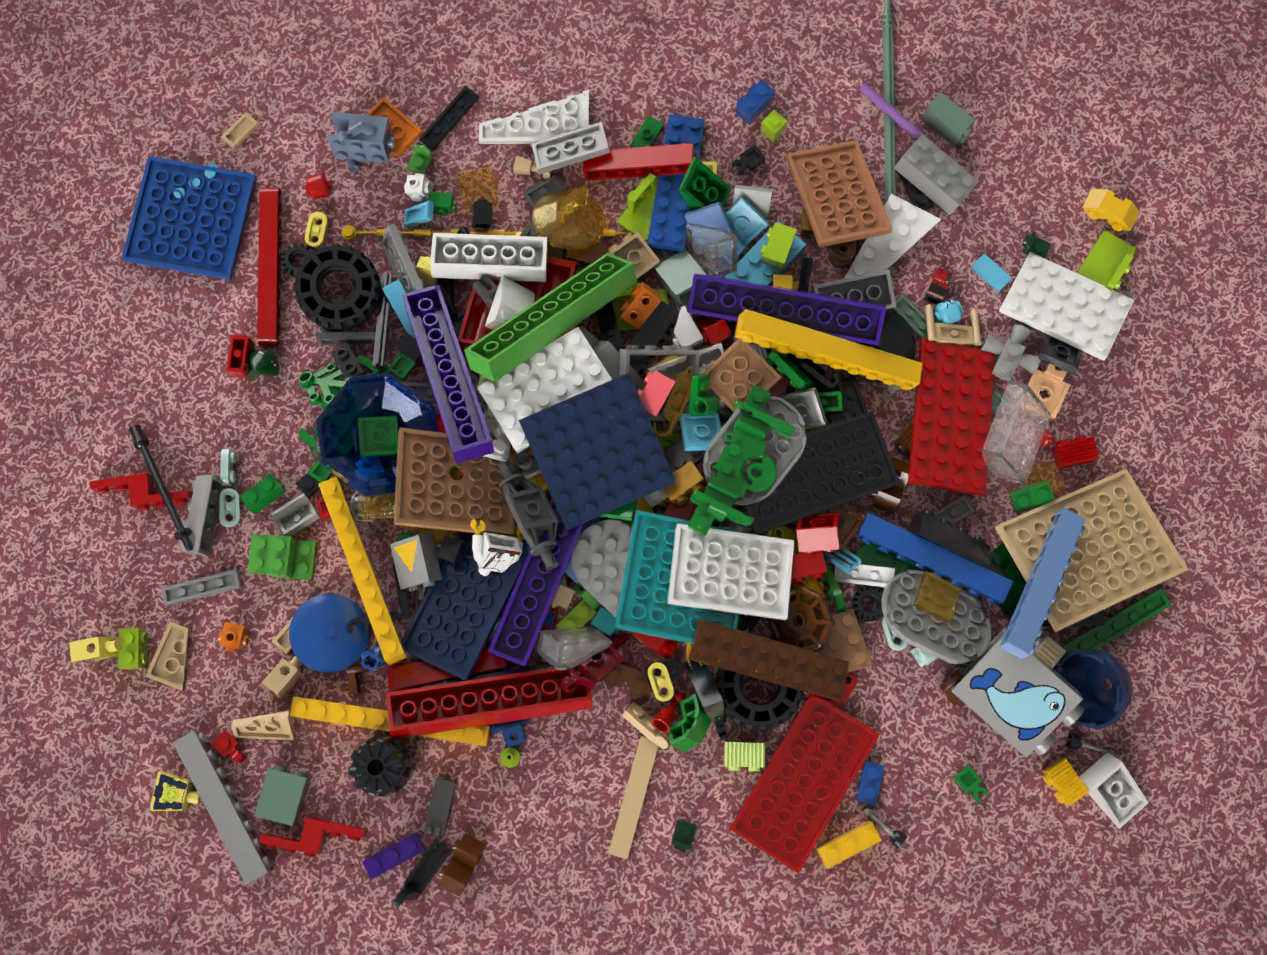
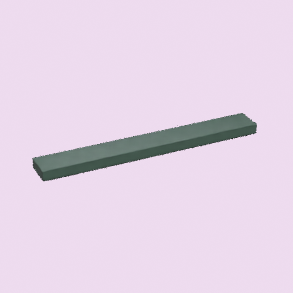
M903 293L895 300L896 307L891 309L908 323L912 331L920 339H928L926 316ZM994 387L992 415L1007 403V400Z

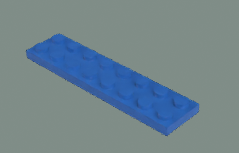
M669 114L664 145L693 143L696 158L699 159L705 119ZM686 174L658 176L647 240L649 247L684 252L688 229L685 214L690 212L691 208L686 204L679 192V188Z

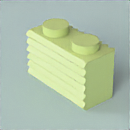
M724 742V766H728L729 771H740V767H748V771H760V767L765 768V743Z

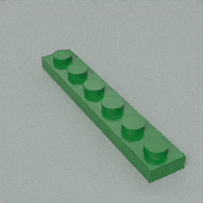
M1159 588L1106 619L1104 626H1094L1062 645L1061 647L1066 651L1064 655L1066 656L1081 649L1097 650L1171 606V603L1162 589Z

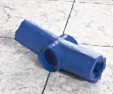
M380 646L361 653V664L364 669L373 671L378 667L386 665Z

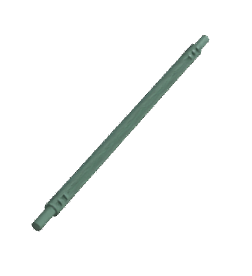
M884 0V13L882 14L884 99L895 108L893 13L891 12V0ZM884 112L886 204L891 194L896 196V170L894 169L896 165L895 121Z

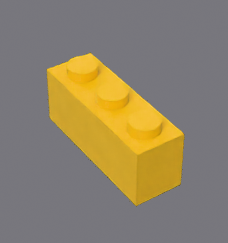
M867 821L817 847L816 850L824 866L828 869L882 840L873 822Z

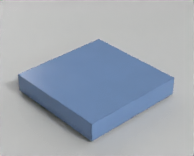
M720 202L685 214V218L699 247L734 236V231Z

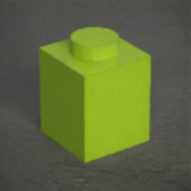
M773 110L762 121L760 131L774 142L786 130L788 121Z

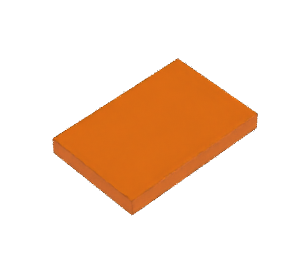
M384 97L366 114L388 117L393 137L396 139L395 148H392L391 152L398 158L423 134V131Z

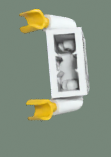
M474 519L471 521V528L475 530L472 541L473 557L477 561L478 571L481 575L488 576L491 571L505 572L511 564L520 559L523 547L522 540L525 538L518 526L514 527V536L516 537L487 532L481 535V532L486 527L485 523L480 520V525L476 527L477 522Z

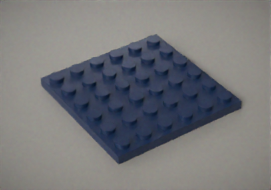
M630 372L519 420L566 530L676 483Z

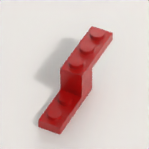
M148 473L89 481L90 489L96 491L97 494L110 493L109 490L116 489V491L129 490L130 506L138 511L149 510L150 506H156L157 508L166 507L161 495L154 494L153 477ZM189 490L168 492L173 503H176V505L188 504L189 500H192L193 493Z
M307 817L305 818L300 840L264 833L260 834L259 843H264L266 848L276 849L279 846L283 847L285 852L296 853V850L303 851L304 856L315 857L316 854L322 853L327 831H329L328 835L340 837L341 834L348 835L350 840L360 841V838L366 837L368 829Z

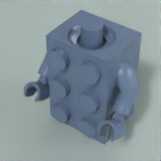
M342 112L332 113L331 119L337 135L328 134L327 138L334 157L341 160L348 159L347 164L351 173L357 172L359 170L358 164L366 161L378 164L389 163L391 150L395 148L396 139L393 137L388 117Z

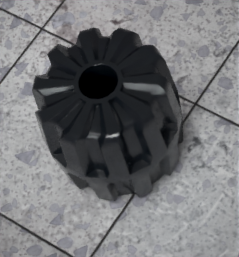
M388 735L374 736L362 742L352 752L350 756L352 765L348 767V774L355 779L353 783L355 788L365 791L368 796L382 797L392 795L407 785L409 778L415 770L412 767V759L415 757L413 752L409 751L405 746L406 742L401 739L392 740L391 736Z

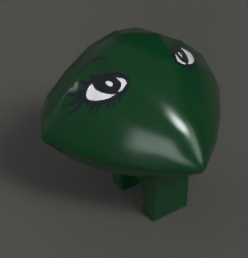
M264 349L251 350L249 359L252 370L247 375L249 379L254 381L260 375L270 377L279 375V362L273 352Z

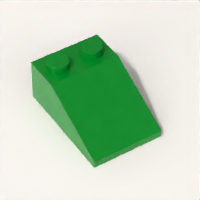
M693 157L680 185L679 192L688 207L693 211L720 202L723 208L732 188L698 158Z

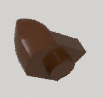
M363 666L348 667L347 679H345L346 691H349L351 695L361 694L358 674L371 672L370 670L364 669Z
M961 673L950 677L940 686L943 692L948 695L946 697L948 701L955 706L958 704L960 707L965 703L951 691V688L961 677Z

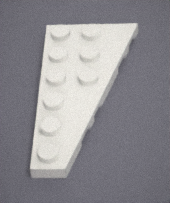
M589 90L583 91L579 95L567 96L563 100H554L529 108L528 111L513 113L512 116L479 124V143L532 144L589 126Z
M891 194L884 206L892 226L891 233L866 238L844 279L887 270L912 248L916 242L924 237L928 231L937 225L941 219Z

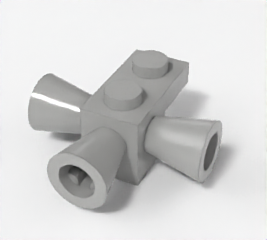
M1018 324L1013 325L1011 338L1004 344L990 333L987 335L982 344L981 351L998 354L996 365L991 374L1009 382L1018 364L1031 374L1035 373L1041 360L1038 356L1023 353L1026 347L1022 344L1031 334L1027 327Z

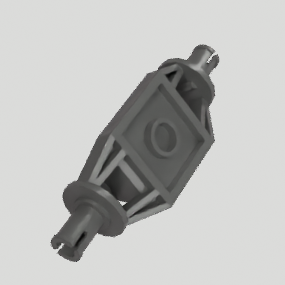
M508 460L499 463L498 468L504 478L499 487L504 492L506 502L522 535L532 549L531 555H541L547 570L557 567L559 564L551 550L557 545L555 540L558 520L542 487L526 479L522 473L515 474ZM520 484L526 490L519 491L516 486ZM547 533V541L543 542L542 536Z

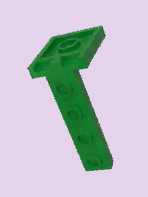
M772 351L768 356L769 358L765 359L774 370L777 369L783 376L787 375L791 379L789 381L790 384L796 389H810L816 385L785 353L781 354L780 352Z

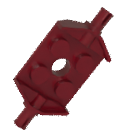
M606 633L596 634L566 658L569 677L561 683V686L567 690L571 685L577 683L594 689L595 684L621 663L625 664V654L622 645L630 639L629 636L623 633L617 639L612 638ZM594 654L600 655L601 659L593 660L591 656Z

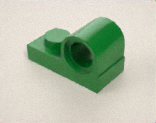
M702 373L692 376L688 414L705 416L718 411V399L708 394L710 388L709 374Z

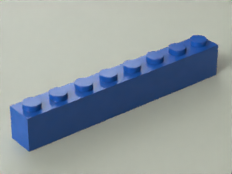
M870 513L866 515L857 536L861 537L860 541L868 545L873 543L878 546L877 549L885 553L890 551L896 554L895 557L904 562L909 560L914 563V567L924 571L926 568L932 571L931 575L939 579L943 577L949 579L951 585L958 588L963 586L968 589V593L975 596L980 594L986 597L985 600L994 605L1004 603L1013 581Z

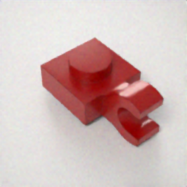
M224 730L211 744L224 758L231 756L237 763H242L246 758L237 749L240 742L227 730Z

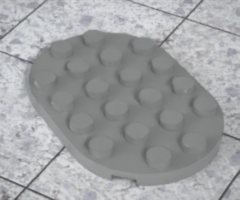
M770 396L763 410L770 413L771 417L780 419L795 428L789 440L769 428L767 429L766 437L763 439L767 444L764 454L770 457L776 466V480L766 491L756 493L747 490L741 499H736L734 502L736 505H750L768 497L797 462L806 444L804 421L797 409L784 399ZM737 409L710 442L703 459L705 478L707 476L715 478L717 475L716 471L711 469V467L717 464L724 447L729 445L724 442V435L729 432L733 434L732 429L740 414L750 417V414ZM751 460L745 464L743 476L748 484H752V481L747 476L748 467L752 463H761L762 460ZM753 470L755 477L760 475L759 470Z
M604 520L591 525L582 532L572 554V567L579 583L616 617L632 525L619 520Z
M908 570L898 574L885 586L881 601L883 615L891 630L903 641L953 664L972 662L987 650L991 641L989 617L986 618L981 608L983 606L968 592L919 570Z

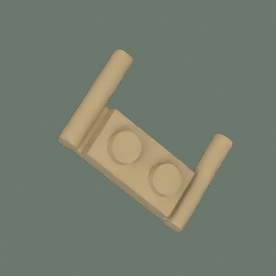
M930 304L925 306L929 341L971 346L972 344L974 346L982 345L978 310L970 311L972 326L934 323L933 306Z

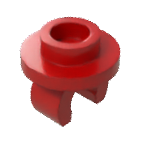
M1045 430V434L1042 432L1035 433V436H1041L1043 439L1041 443H1035V446L1040 447L1045 444L1046 449H1049L1050 445H1053V433H1050L1049 430Z

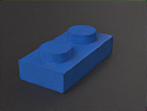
M864 761L856 801L872 805L877 804L885 766Z

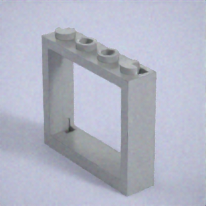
M626 345V349H620L619 376L630 372V355L687 356L686 368L692 366L693 375L699 374L700 351L692 350V346H681V349H675V346H663V349H657V346L645 345V349H638L637 345ZM690 397L682 414L689 412ZM646 411L650 421H667L662 416L661 411L658 412L657 416Z

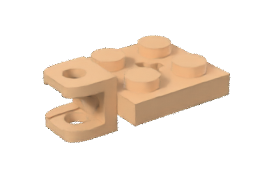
M1047 364L1043 372L1036 369L1035 373L1031 375L1018 404L1054 420L1070 388V384L1062 381L1067 371L1052 364ZM1047 390V395H1049V398L1045 397L1043 399L1040 395V392Z

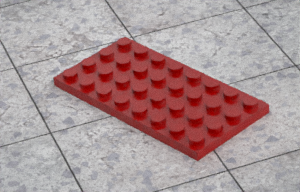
M922 338L920 340L918 362L922 363L920 384L916 386L908 483L984 496L986 494L994 375L991 373L995 366V354L981 351V348L959 344L935 343V341Z
M810 693L729 829L799 874L880 734L822 697Z

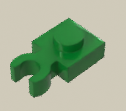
M966 765L952 777L966 794L970 791L972 792V798L976 802H981L977 796L978 792H983L985 796L989 795L985 788L979 787L978 784L982 780L970 765Z

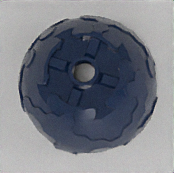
M1076 650L1062 659L1057 672L1074 686L1083 698L1079 705L1084 708V712L1075 722L1096 730L1106 728L1121 719L1120 717L1131 706L1134 695L1131 676L1126 666L1112 654L1097 650ZM1106 679L1111 681V689L1106 686Z

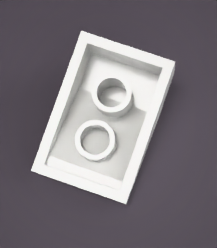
M502 276L485 327L494 330L534 303L535 293Z
M1106 753L1079 777L1089 790L1088 794L1119 829L1148 804V801L1123 762L1109 753Z

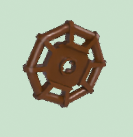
M798 583L797 586L790 588L789 597L796 594V600L789 602L787 620L766 618V620L769 622L775 641L810 651L823 650L826 647L825 643L832 626L835 625V620L832 618L826 601L827 597L825 594L821 595L806 587L804 583ZM803 594L815 601L811 603L803 600ZM818 605L821 608L824 620L819 618L816 610ZM798 615L803 618L802 625L796 623ZM777 621H779L780 626H781V628H782V631H783L782 634H781V632H780V630H779ZM820 624H823L824 627L818 638L816 632L819 630ZM786 637L793 638L796 641L795 645L785 640ZM808 638L814 642L804 647L802 646V641Z

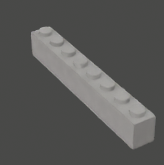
M193 730L174 741L173 745L246 885H249L272 872V862L267 855L264 856L261 850L263 845L259 843V838H255L253 835L254 827L249 820L245 819L243 815L245 811L242 804L236 802L233 787L230 784L227 785L224 779L226 773L222 767H218L215 761L217 760L215 752L212 749L209 750L206 744L208 742L206 735L203 732L200 733L199 730Z

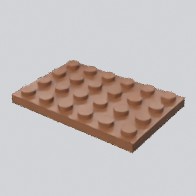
M857 140L787 154L788 165L819 248L891 233L892 226Z

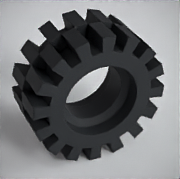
M294 243L292 248L289 245L287 247L289 250H284L283 253L285 255L281 256L283 268L293 278H295L296 270L300 268L293 265V259L298 255H303L307 259L309 257L308 253L312 251L308 245L305 244L304 246L303 243H299V246Z
M869 585L862 587L854 594L852 609L859 619L873 622L884 616L881 603L883 590H879L877 586ZM871 596L876 599L877 607L874 611L864 609L862 603L865 597Z

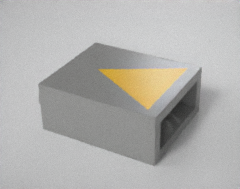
M432 533L416 535L390 544L400 590L409 589V592L421 589V585L424 588L435 585L434 581L442 579Z

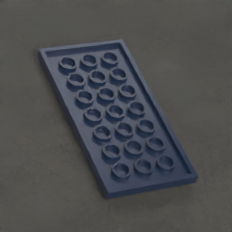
M457 531L456 535L464 538L463 541L468 545L461 566L458 567L442 561L440 565L442 579L434 581L435 585L428 588L401 641L405 652L460 679L468 681L513 592L528 556L530 546L525 539L522 540V553L518 561L511 564L505 572L491 571L488 576H483L479 573L477 561L473 557L472 541L475 533Z

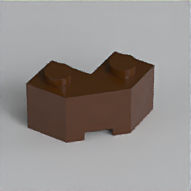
M891 457L900 484L873 493L871 497L874 498L872 506L894 514L908 482L909 463Z
M623 664L618 665L603 677L608 690L627 682L634 700L652 693L645 673Z
M466 833L461 840L457 839L452 849L455 853L448 867L444 865L439 874V877H441L439 886L460 897L487 844Z

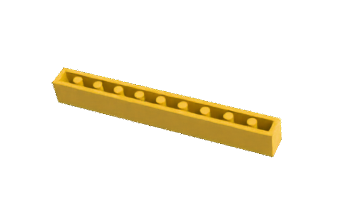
M745 309L738 317L735 337L740 338L743 342H753L763 348H773L780 353H790L800 359L813 360L816 364L830 365L833 369H843L850 374L866 376L870 380H880L886 385L900 386L903 390H911L920 384L921 362Z
M337 476L318 483L384 660L388 665L407 658L342 485Z
M293 696L290 711L291 717L390 732L387 710ZM484 725L420 736L489 746L491 726Z

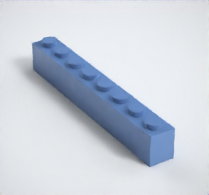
M1063 508L1056 513L1000 645V648L1020 659L1031 655L1036 648L1035 640L1043 631L1042 623L1050 614L1049 606L1057 597V587L1064 580V576H1062L1064 570L1069 567L1071 563L1069 558L1078 546L1076 541L1084 531L1083 524L1085 519Z

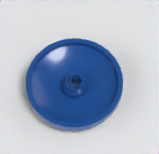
M322 594L307 600L295 612L289 628L290 645L297 659L306 667L323 673L339 672L352 666L358 661L361 653L367 647L369 626L368 630H365L364 623H354L351 625L352 632L349 633L347 624L351 619L366 617L363 610L351 599L338 594Z

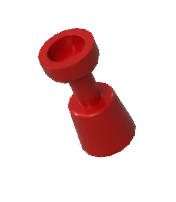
M674 691L673 697L669 700V706L662 708L652 720V724L657 730L664 733L670 731L676 717L674 711L677 707H681L680 701L686 699L685 695L679 691Z

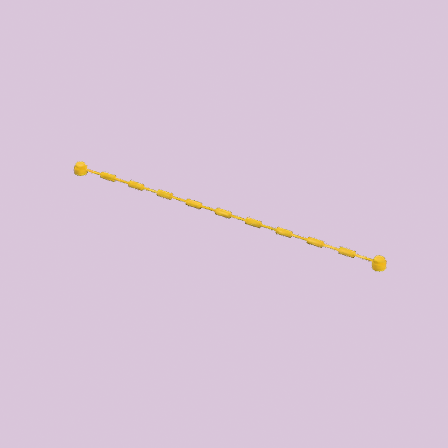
M348 225L342 229L341 234L346 241H353L356 239L357 234H377V237H383L386 229H377V232L356 231L353 226ZM414 229V232H401V234H414V237H431L433 233L456 234L459 229H451V232H431V229ZM488 229V232H470V234L516 235V233H519L505 232V229ZM562 229V232H548L546 235H562V237H579V235L615 237L616 235H628L630 232H616V230L579 232V230ZM687 230L686 237H689V235H693L692 232H689V230Z

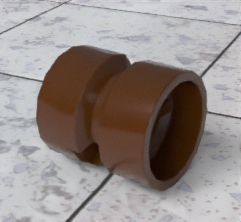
M849 241L832 245L828 257L830 263L836 268H844L850 265L856 251L855 243Z

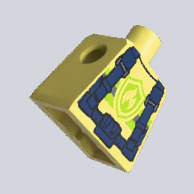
M94 637L70 642L71 662H100L118 657V651L123 647L122 641L117 637ZM95 647V651L93 653L88 652L89 648Z
M158 772L150 811L188 810L189 803L200 804L201 797L198 792L192 791L194 784L192 781L168 772Z

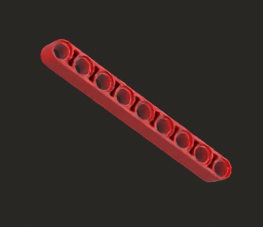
M280 187L260 188L257 312V340L259 346L280 345V342H278V336H280V324H278L280 306H278V301L280 300L279 283H281V271H279V265H281V253H279L281 236H279V230H281L280 213L282 207Z

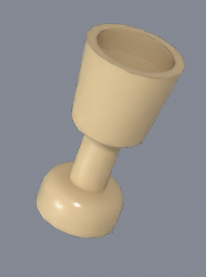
M516 156L513 174L530 175L531 172L539 173L537 166L533 165L532 160ZM552 171L542 173L543 178H550Z

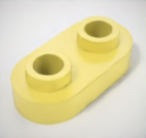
M322 212L312 213L308 220L305 242L312 249H319L325 242L329 222L326 215ZM317 221H322L321 225H316ZM314 238H319L317 242H312Z
M660 662L651 664L648 668V677L654 695L659 701H669L673 697L674 689L667 668ZM657 668L661 670V675L659 676L654 675V670ZM661 688H667L668 692L666 695L660 693Z

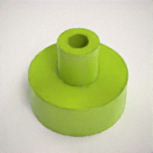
M512 747L504 749L500 755L501 763L508 768L515 767L520 762L519 751Z

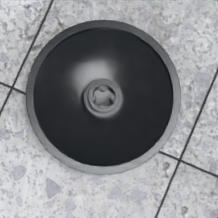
M888 310L885 312L879 345L856 342L911 360L914 359L916 352V341L911 327L902 317ZM860 374L855 375L868 382L883 383L880 380L867 379L866 376Z

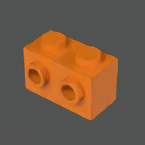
M644 282L639 286L636 285L631 292L630 298L628 300L625 299L619 306L620 317L636 329H639L661 303L660 294Z

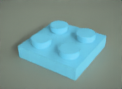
M743 197L725 213L734 231L733 238L743 246L750 243L769 224Z
M684 413L681 415V418L679 417L685 451H706L710 442L721 430L718 413L705 416Z

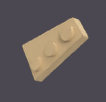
M171 621L169 622L145 677L183 691L189 628Z
M289 711L233 720L231 726L235 738L294 740L295 730Z

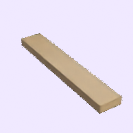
M644 736L640 737L608 852L610 855L628 859L658 746Z

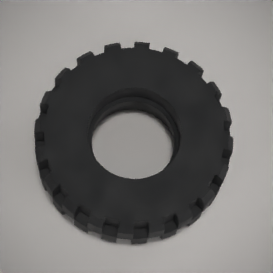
M333 243L329 247L323 245L319 247L320 250L309 252V257L306 260L302 259L299 263L300 268L295 272L294 277L296 280L293 283L296 301L304 314L318 326L329 328L332 331H337L338 329L350 330L351 327L361 326L362 322L366 319L369 320L372 317V312L378 307L381 294L380 278L369 257L367 258L359 249L355 250L352 246L346 244L340 246L339 243ZM337 271L350 274L356 285L354 295L348 301L341 304L327 302L320 292V285L323 279L330 273Z
M717 668L714 682L723 700L724 712L729 719L742 727L753 730L777 727L788 721L800 707L801 700H803V691L778 684L777 692L770 701L762 704L753 703L742 693L741 678L743 674L728 670L723 671Z

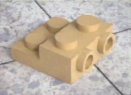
M639 232L633 235L629 233L622 239L623 242L620 245L616 243L608 249L610 254L634 264L637 279L660 263L658 257Z

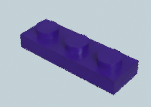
M416 832L365 859L362 863L371 880L425 851V848Z

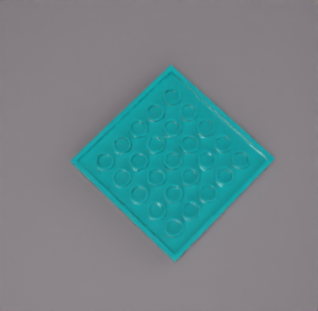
M639 510L635 511L614 625L615 629L690 644L693 643L699 619L737 630L739 617L737 613L667 604L676 525H689L690 521ZM710 526V528H712V529H719V530H725V531L745 533V532H740V531L725 529V528H721V527Z

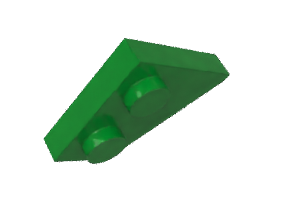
M826 562L827 573H824V577L820 578L823 585H827V594L830 600L834 601L838 613L845 612L846 607L842 591Z

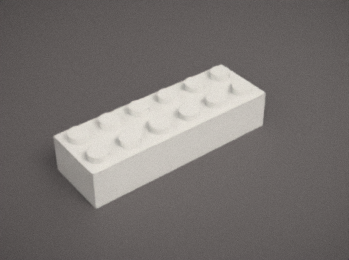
M433 233L430 261L432 278L481 279L483 275H487L491 280H500L504 276L511 281L546 282L548 241L547 237Z

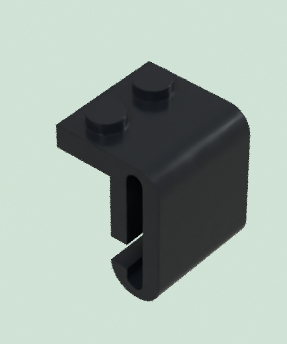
M799 358L797 366L816 384L814 387H816L819 393L834 392L839 382L837 372L829 381L824 377L829 368L828 365L816 364L813 360Z

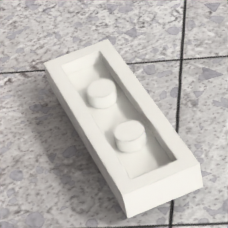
M860 564L847 574L835 566L834 578L837 582L885 587L894 578L895 568Z

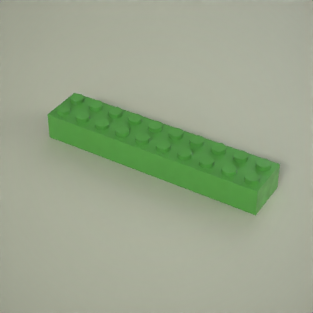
M606 253L466 348L464 352L470 369L493 382L500 380L511 370L517 368L521 363L530 359L541 349L560 338L561 335L574 328L581 321L587 319L591 314L636 284L638 281L634 264Z

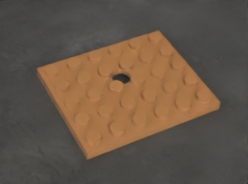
M400 428L398 434L394 525L475 533V530L470 525L474 519L477 522L476 527L480 525V520L485 523L486 527L481 532L482 534L487 532L513 536L514 516L506 502L503 490L499 487L504 478L498 468V464L503 461L481 456L456 464L446 433ZM510 444L508 461L515 473L516 451L512 444ZM458 467L463 472V478L461 480H453L449 475L450 468Z

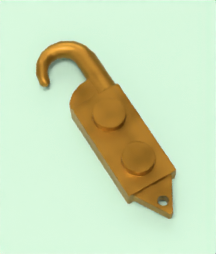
M689 366L680 374L676 373L673 380L675 384L661 408L662 416L669 421L666 430L658 432L656 422L652 423L657 438L669 437L673 433L679 417L681 418L690 397L693 376L692 366Z

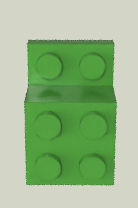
M252 534L247 573L270 575L274 578L313 580L317 542L296 540L289 536Z

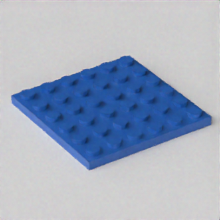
M148 156L121 259L129 263L232 280L257 179L256 175ZM205 170L215 171L216 176L214 178H207ZM197 177L201 181L200 187L192 185L194 178ZM180 187L185 190L184 198L182 196L181 191L177 190L176 188ZM174 191L180 193V199L174 196Z

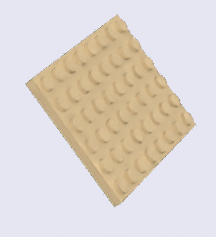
M1127 469L995 527L1027 583L1056 513L1066 508L1085 519L1083 524L1084 531L1076 541L1078 546L1069 558L1071 563L1064 570L1062 584L1057 587V597L1049 606L1050 614L1047 619L1055 632L1189 570Z

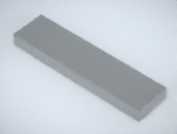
M233 569L162 587L161 590L164 606L168 607L242 588L239 570Z

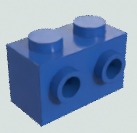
M760 80L758 84L754 83L750 87L749 93L745 97L742 96L736 104V114L749 125L774 99L775 90L763 80Z

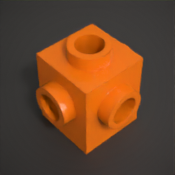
M225 622L223 630L219 633V645L226 647L225 651L237 653L238 649L244 650L245 646L249 643V627Z

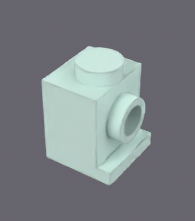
M917 647L910 650L920 667L930 664L938 658Z

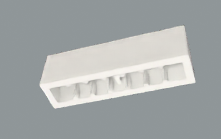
M720 342L713 346L708 345L697 349L700 351L699 370L708 369L724 353ZM687 356L671 359L648 368V371L653 373L655 370L674 380L676 373L680 374L686 369Z

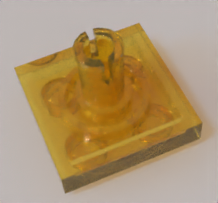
M396 480L361 482L358 484V520L394 518Z

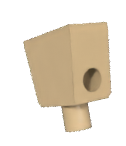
M295 655L289 662L282 659L263 680L262 684L267 690L283 701L301 677L302 673L299 671L302 663Z

